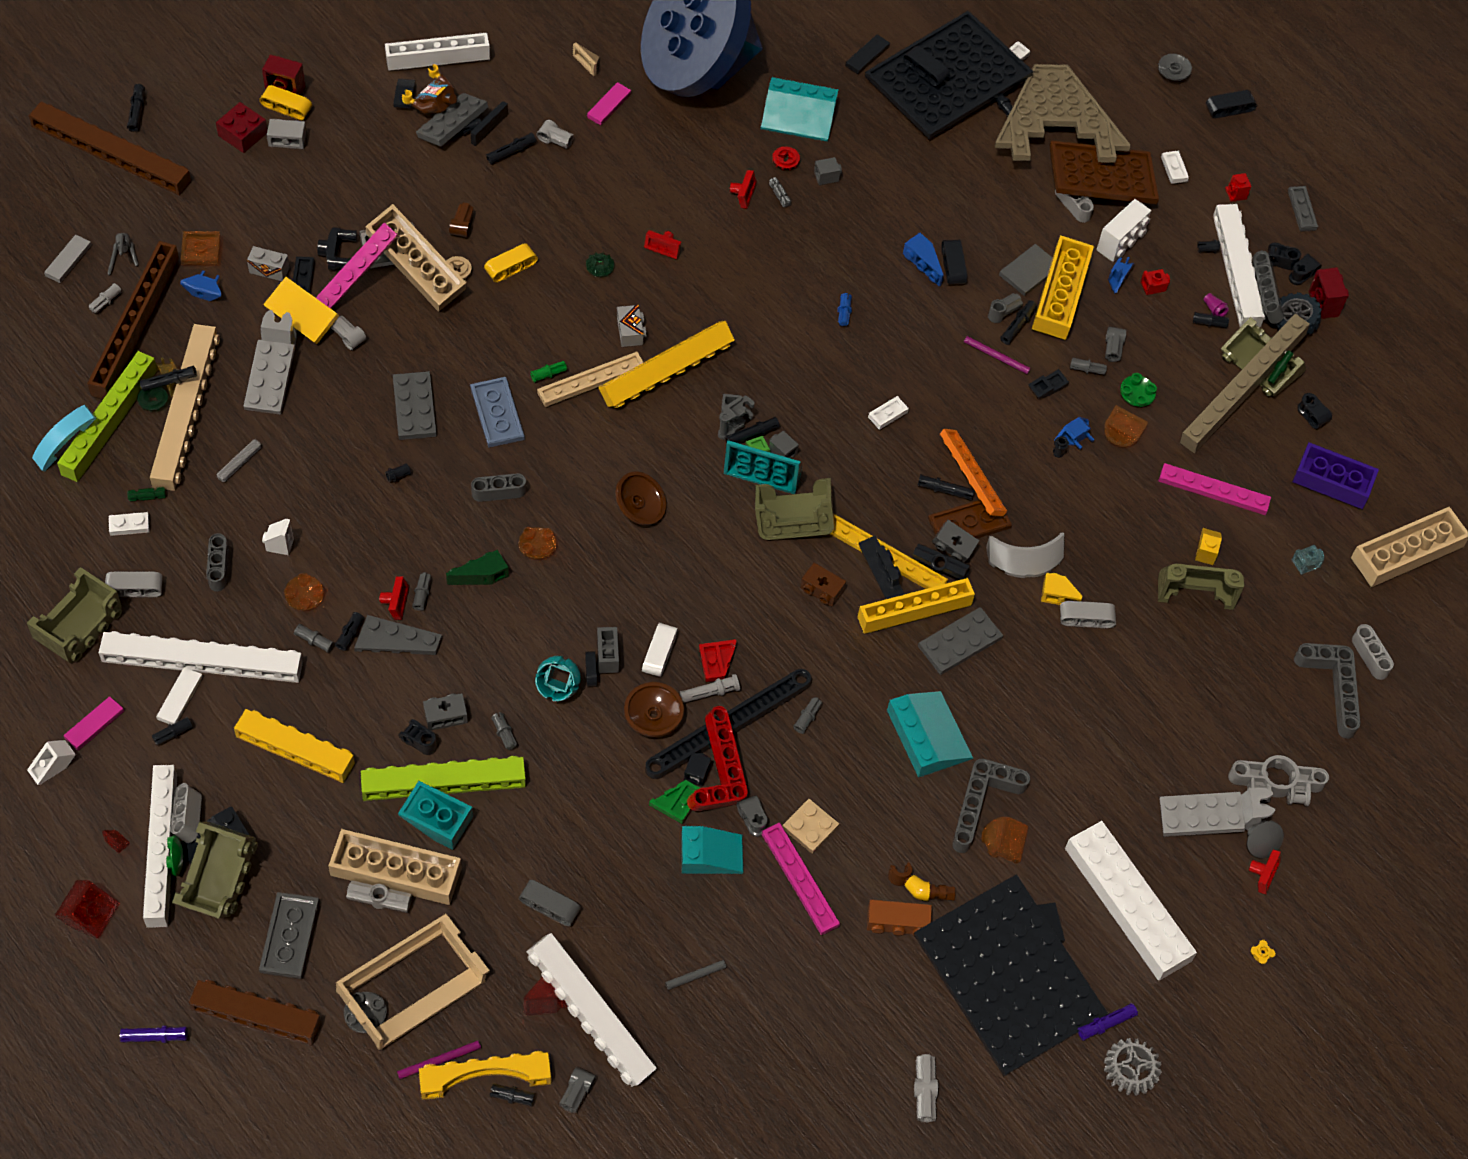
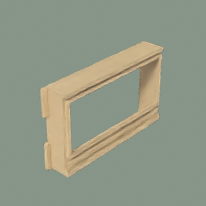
M447 914L439 917L336 982V992L347 1004L379 1050L485 983L486 974L490 970L477 953L473 952L471 954L458 937L460 931ZM443 935L468 969L375 1028L350 992Z

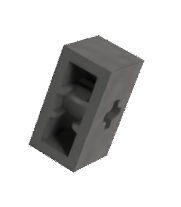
M947 520L943 523L932 542L937 549L946 551L951 554L952 558L965 562L979 540L950 520Z
M598 627L599 673H618L617 627Z
M454 693L446 697H433L423 701L427 727L430 731L468 723L462 694Z

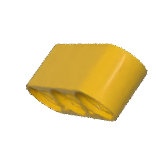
M273 85L267 87L259 100L264 107L298 120H303L312 108V103L309 99Z
M521 244L487 261L484 269L494 282H500L533 266L537 262L538 257L528 244Z

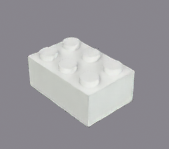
M1134 199L1103 228L1097 251L1112 262L1118 257L1121 258L1128 247L1131 248L1139 237L1142 238L1147 232L1146 226L1150 222L1151 210Z

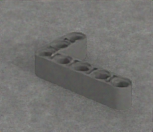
M1311 643L1300 645L1294 656L1296 665L1303 668L1332 669L1338 733L1343 738H1352L1360 726L1353 650L1348 646Z
M987 759L975 761L952 842L955 851L965 853L971 846L986 787L990 786L1015 794H1023L1030 781V776L1026 771ZM977 769H982L985 773H980ZM996 775H1002L1004 778H999ZM1016 780L1022 781L1023 784L1017 783ZM973 786H977L981 790H975ZM968 804H974L976 807H970ZM963 821H968L971 825H966ZM958 839H965L967 842L962 843Z

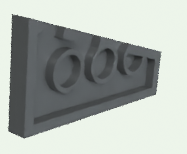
M367 615L354 649L356 652L371 650L372 652L392 651V653L410 652V654L436 655L442 635Z

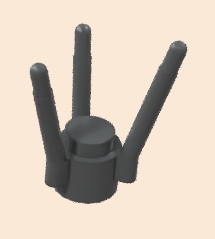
M126 233L116 235V243L113 244L108 275L112 273L117 250L119 255H122L123 252H127L130 249L135 266L139 265L134 251V243L130 242V236Z

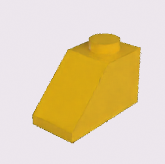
M1202 529L1195 557L1196 561L1210 565L1214 564L1222 540L1220 532Z
M1046 573L1041 602L1060 605L1065 601L1081 602L1082 595L1066 576L1057 573Z

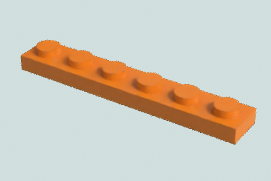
M943 429L940 435L945 445L948 446L953 458L958 462L961 471L966 475L969 484L977 493V497L984 504L987 513L992 516H1004L1007 513L1006 508L957 430Z

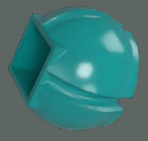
M552 656L539 665L535 683L543 697L546 699L552 697V701H563L576 693L579 688L578 684L581 681V675L575 662L569 658L565 660L563 656ZM555 667L570 673L567 684L552 678Z

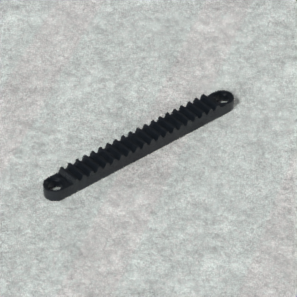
M797 669L727 711L733 733L739 732L741 728L744 729L746 725H751L753 721L764 717L766 713L777 709L779 705L782 706L786 701L789 702L791 698H795L799 693L806 690L811 682L810 673L805 669ZM803 676L806 678V682L798 683L796 677ZM706 724L649 758L645 765L646 774L650 778L658 779L669 772L672 773L675 768H680L682 764L685 765L689 761L692 752L705 753L708 748L711 749ZM718 733L719 737L724 740V736ZM652 764H659L661 769L654 772L650 769V766Z

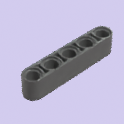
M1259 251L1254 254L1253 262L1262 305L1269 322L1276 324L1283 320L1284 313L1274 267L1266 251Z

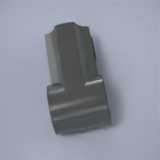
M1013 293L1002 300H994L988 313L989 320L994 323L1002 322L1005 316L1022 307L1021 297Z
M1108 326L1105 342H1107L1105 358L1108 361H1120L1126 329Z
M576 1067L570 1077L569 1086L560 1101V1106L568 1112L576 1113L586 1093L590 1092L596 1075Z

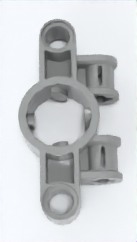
M1275 755L1269 757L1265 762L1236 761L1229 771L1228 778L1233 784L1247 786V790L1249 788H1267L1273 792L1272 797L1282 798L1287 796V804L1301 803L1309 806L1311 792L1322 791L1329 780V774L1322 768L1297 766L1290 758ZM1275 767L1287 772L1289 775V785L1274 784L1268 778V771L1266 769Z

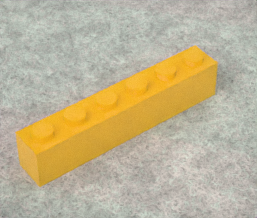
M966 578L860 606L858 620L865 634L971 606L975 593L969 579Z
M245 709L234 727L237 738L341 783H344L355 764L354 756L349 750L336 748L328 741L322 742L312 734L301 733L295 727H287L278 720L266 718L255 710Z

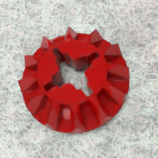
M780 147L774 151L772 156L773 163L776 164V167H781L782 170L784 168L789 170L792 167L796 168L800 162L799 153L791 147ZM788 155V160L785 162L784 159Z

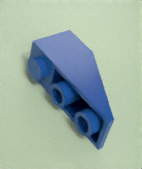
M918 233L905 243L903 254L906 259L914 263L920 271L924 272L932 282H935L940 287L943 280V272L933 244L923 234Z

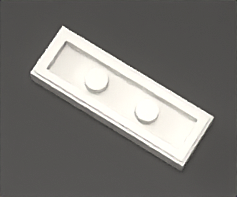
M183 668L157 714V720L171 725L179 721L203 678L201 673Z

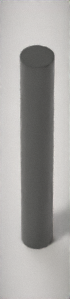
M724 960L669 980L665 982L668 990L722 970L726 968Z

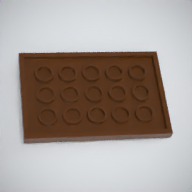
M1051 141L1049 146L1056 193L1130 202L1136 199L1140 203L1147 204L1158 203L1159 197L1150 152L1139 150L1116 151V162L1105 163L1098 162L1095 145Z

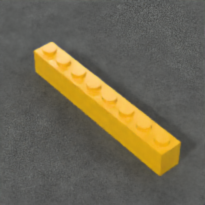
M726 321L717 322L598 388L608 407H620L625 404L624 400L628 398L632 400L640 396L639 392L644 389L649 391L656 387L655 383L659 381L661 383L671 379L670 375L674 373L678 375L684 372L685 367L688 365L691 367L701 362V358L705 357L707 359L715 355L716 350H724L730 347L729 343L735 339Z

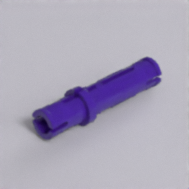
M1131 1003L1104 1017L1095 1018L1093 1022L1079 1027L1078 1035L1083 1041L1094 1035H1101L1105 1033V1030L1137 1016L1138 1011L1135 1005Z
M187 1027L121 1028L120 1041H161L162 1043L172 1040L186 1041L188 1032Z

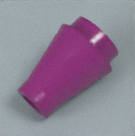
M1212 293L1204 297V302L1213 315L1224 317L1228 313L1227 303L1215 297Z

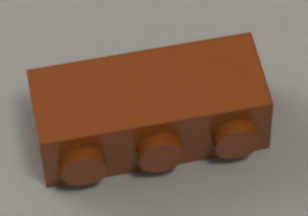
M881 900L869 901L867 930H871L873 933L914 934L915 931L931 923V905Z

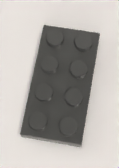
M463 93L458 96L455 104H450L443 112L436 114L430 121L422 125L416 131L418 138L442 146L488 108L487 101Z
M430 371L393 374L399 440L436 437Z
M979 607L918 643V647L937 672L942 675L1002 640L1003 634L982 608Z
M277 892L259 967L260 973L302 979L319 898Z

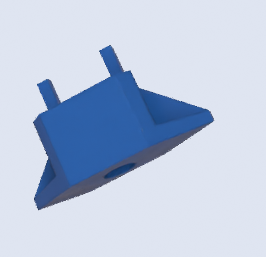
M1127 257L1125 263L1121 262L1122 258H1119L1110 272L1108 281L1114 293L1118 292L1135 263H1128L1130 257Z
M202 270L200 275L197 274L181 280L180 284L195 297L212 301L222 295L217 285V281L220 278L219 275L212 279L204 276L205 271Z
M1078 417L1065 425L1056 436V438L1059 436L1066 437L1069 445H1076L1079 449H1082L1079 442L1088 437L1092 442L1095 440L1088 433L1091 429L1089 427V420Z

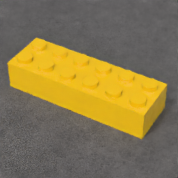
M1060 235L1031 329L1066 340L1093 252V245Z

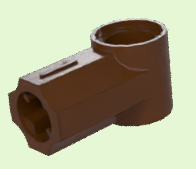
M463 202V204H459L455 218L451 220L449 234L468 237L470 222L474 213V207L469 203Z

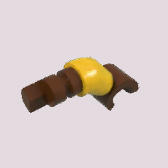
M909 862L905 866L904 873L898 872L894 865L890 866L888 872L889 881L896 886L905 885L914 898L928 901L937 897L938 900L955 901V887L946 885L935 887V884L925 882L916 875L912 876V865Z

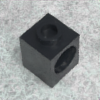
M692 752L684 772V780L703 787L710 769L711 758L703 753Z

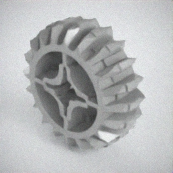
M1127 1038L1126 1043L1121 1039L1118 1045L1113 1044L1112 1050H1108L1106 1053L1107 1058L1104 1060L1106 1064L1104 1071L1109 1073L1106 1076L1107 1079H1113L1112 1086L1119 1085V1092L1124 1088L1127 1095L1131 1091L1134 1092L1135 1096L1140 1091L1145 1094L1148 1089H1153L1154 1083L1159 1081L1158 1076H1160L1161 1070L1158 1068H1160L1161 1062L1156 1061L1159 1057L1158 1054H1152L1153 1047L1146 1048L1147 1042L1141 1045L1139 1044V1039H1135L1134 1043H1132L1130 1038ZM1127 1053L1126 1060L1117 1063V1057ZM1129 1064H1132L1133 1067L1135 1066L1136 1069H1132ZM1148 1070V1077L1139 1080L1140 1073Z

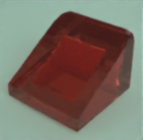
M117 830L102 831L105 842L117 853H120L130 844Z

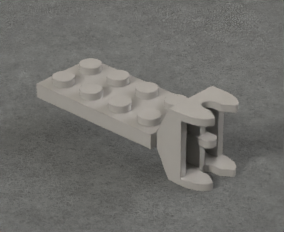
M269 310L265 313L262 320V340L257 341L243 407L244 410L281 415L295 352L297 333L295 328L292 327V317L289 312H286L282 316L281 321L277 323L274 321L275 315L273 311Z
M1249 788L1242 795L1240 792L1160 797L1163 836L1245 832V829L1248 831L1250 827L1266 822V820L1261 821V819L1268 818L1275 813V808L1260 803L1262 800L1271 798L1273 792L1267 788Z

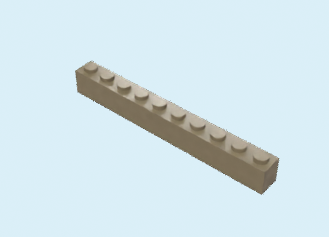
M1294 314L1183 432L1180 443L1195 454L1272 372L1274 366L1278 361H1281L1286 352L1291 351L1303 339L1310 324L1297 314Z

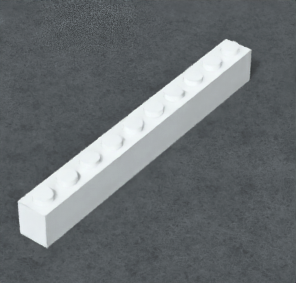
M116 631L103 633L99 649L101 661L106 663L172 670L187 668L201 673L299 683L303 663L301 653L294 650L280 651L275 648L261 649L256 646L242 647L236 644L223 645L217 642L204 643L197 640L166 639L154 635L147 637L135 633L128 635Z

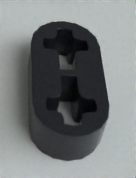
M595 651L585 652L587 687L597 686Z

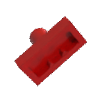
M747 170L742 184L731 183L730 193L738 194L740 207L746 209L757 184L754 171Z
M648 230L644 248L677 259L680 253L681 241L673 239L674 235L670 231H666L661 235Z
M396 576L393 592H381L379 596L381 604H390L388 610L394 620H402L409 585L402 576Z
M1273 849L1267 864L1252 860L1249 871L1261 875L1258 881V892L1267 894L1281 863V852Z

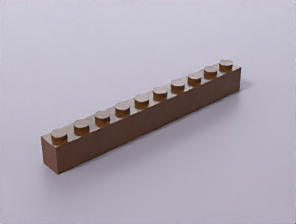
M40 102L29 114L33 128L179 196L191 182L190 172L186 167L179 166L169 159H164L154 152H149L139 145H134L124 138H119L109 131L106 132L96 125H91L81 118H76L66 111L55 108L51 104Z
M162 241L158 242L87 383L91 396L104 399L123 373L179 260L176 245Z

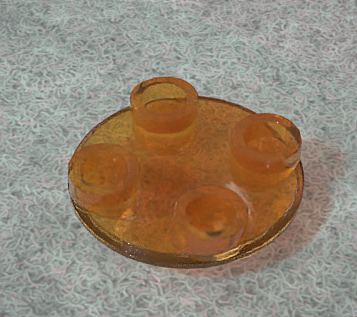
M526 527L519 537L518 546L525 556L532 559H542L554 552L556 538L550 528Z
M300 573L287 583L284 595L287 603L294 609L310 610L322 601L324 590L319 580L306 573Z

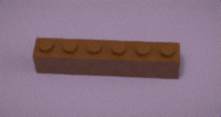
M198 980L189 1001L191 1011L308 1045H313L321 1024L320 1015L314 1010L306 1009L304 1011L290 1003L280 1004L273 998L266 997L263 999L249 991L242 993L232 986H218L217 983L211 980H205V982Z

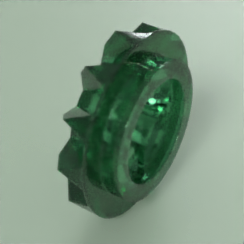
M595 252L594 255H589V258L586 260V269L594 276H607L614 269V259L611 258L610 254L606 255L604 252L598 254Z
M158 387L147 391L141 390L137 400L143 410L147 409L150 412L152 410L159 411L161 407H165L168 395L164 388ZM150 397H151V398H155V397H156L157 401L152 400V401L150 402V399H149V398H150Z

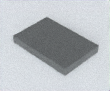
M1034 244L999 272V276L1023 296H1026L1046 280L1052 257L1038 245Z

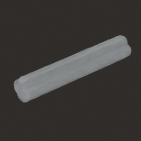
M256 439L252 440L217 473V478L221 482H225L261 448L260 442Z

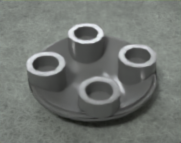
M1271 820L1250 827L1248 830L1247 847L1254 857H1270L1272 850L1278 851L1282 845L1284 833L1281 826Z
M356 992L352 995L375 1028L384 1022L386 1005L379 995L372 992ZM346 1004L344 1008L346 1024L353 1031L367 1033Z

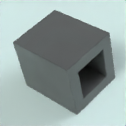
M835 157L815 161L814 174L818 184L839 182L842 168L837 163Z
M785 431L771 437L769 441L771 453L791 459L797 455L799 444Z

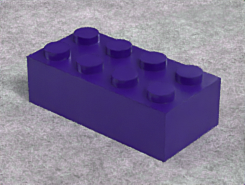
M1308 442L1292 482L1363 509L1379 469Z

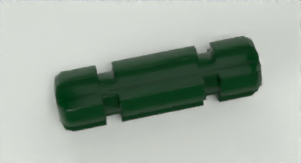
M165 487L138 489V491L128 490L127 497L129 501L155 499V497L165 498L166 490Z

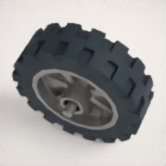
M1299 292L1281 297L1284 318L1281 322L1274 324L1278 331L1290 320V318L1286 319L1285 317H1292L1294 314H1297L1310 324L1306 334L1310 335L1314 329H1318L1321 323L1320 303L1316 302L1314 297L1311 298L1309 294L1305 293L1303 295Z

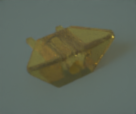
M163 357L161 358L162 363H156L160 375L177 369L172 359H169L170 364H165ZM177 383L166 385L172 397Z

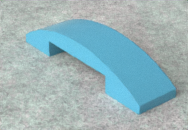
M83 405L69 413L39 443L32 458L42 471L45 472L57 459L55 454L79 430L84 432L96 419L89 408Z

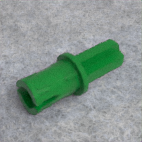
M565 361L550 366L546 364L545 367L530 371V375L535 383L548 377L552 378V375L567 370V365Z

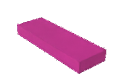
M617 82L587 113V118L602 125L631 95V90Z
M109 696L64 734V739L79 751L124 712L123 708Z

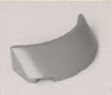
M1060 533L1052 541L1036 547L1012 546L999 541L993 536H989L986 546L988 562L992 567H998L1010 576L1019 578L1042 576L1051 572L1055 566L1062 562L1064 558V533Z

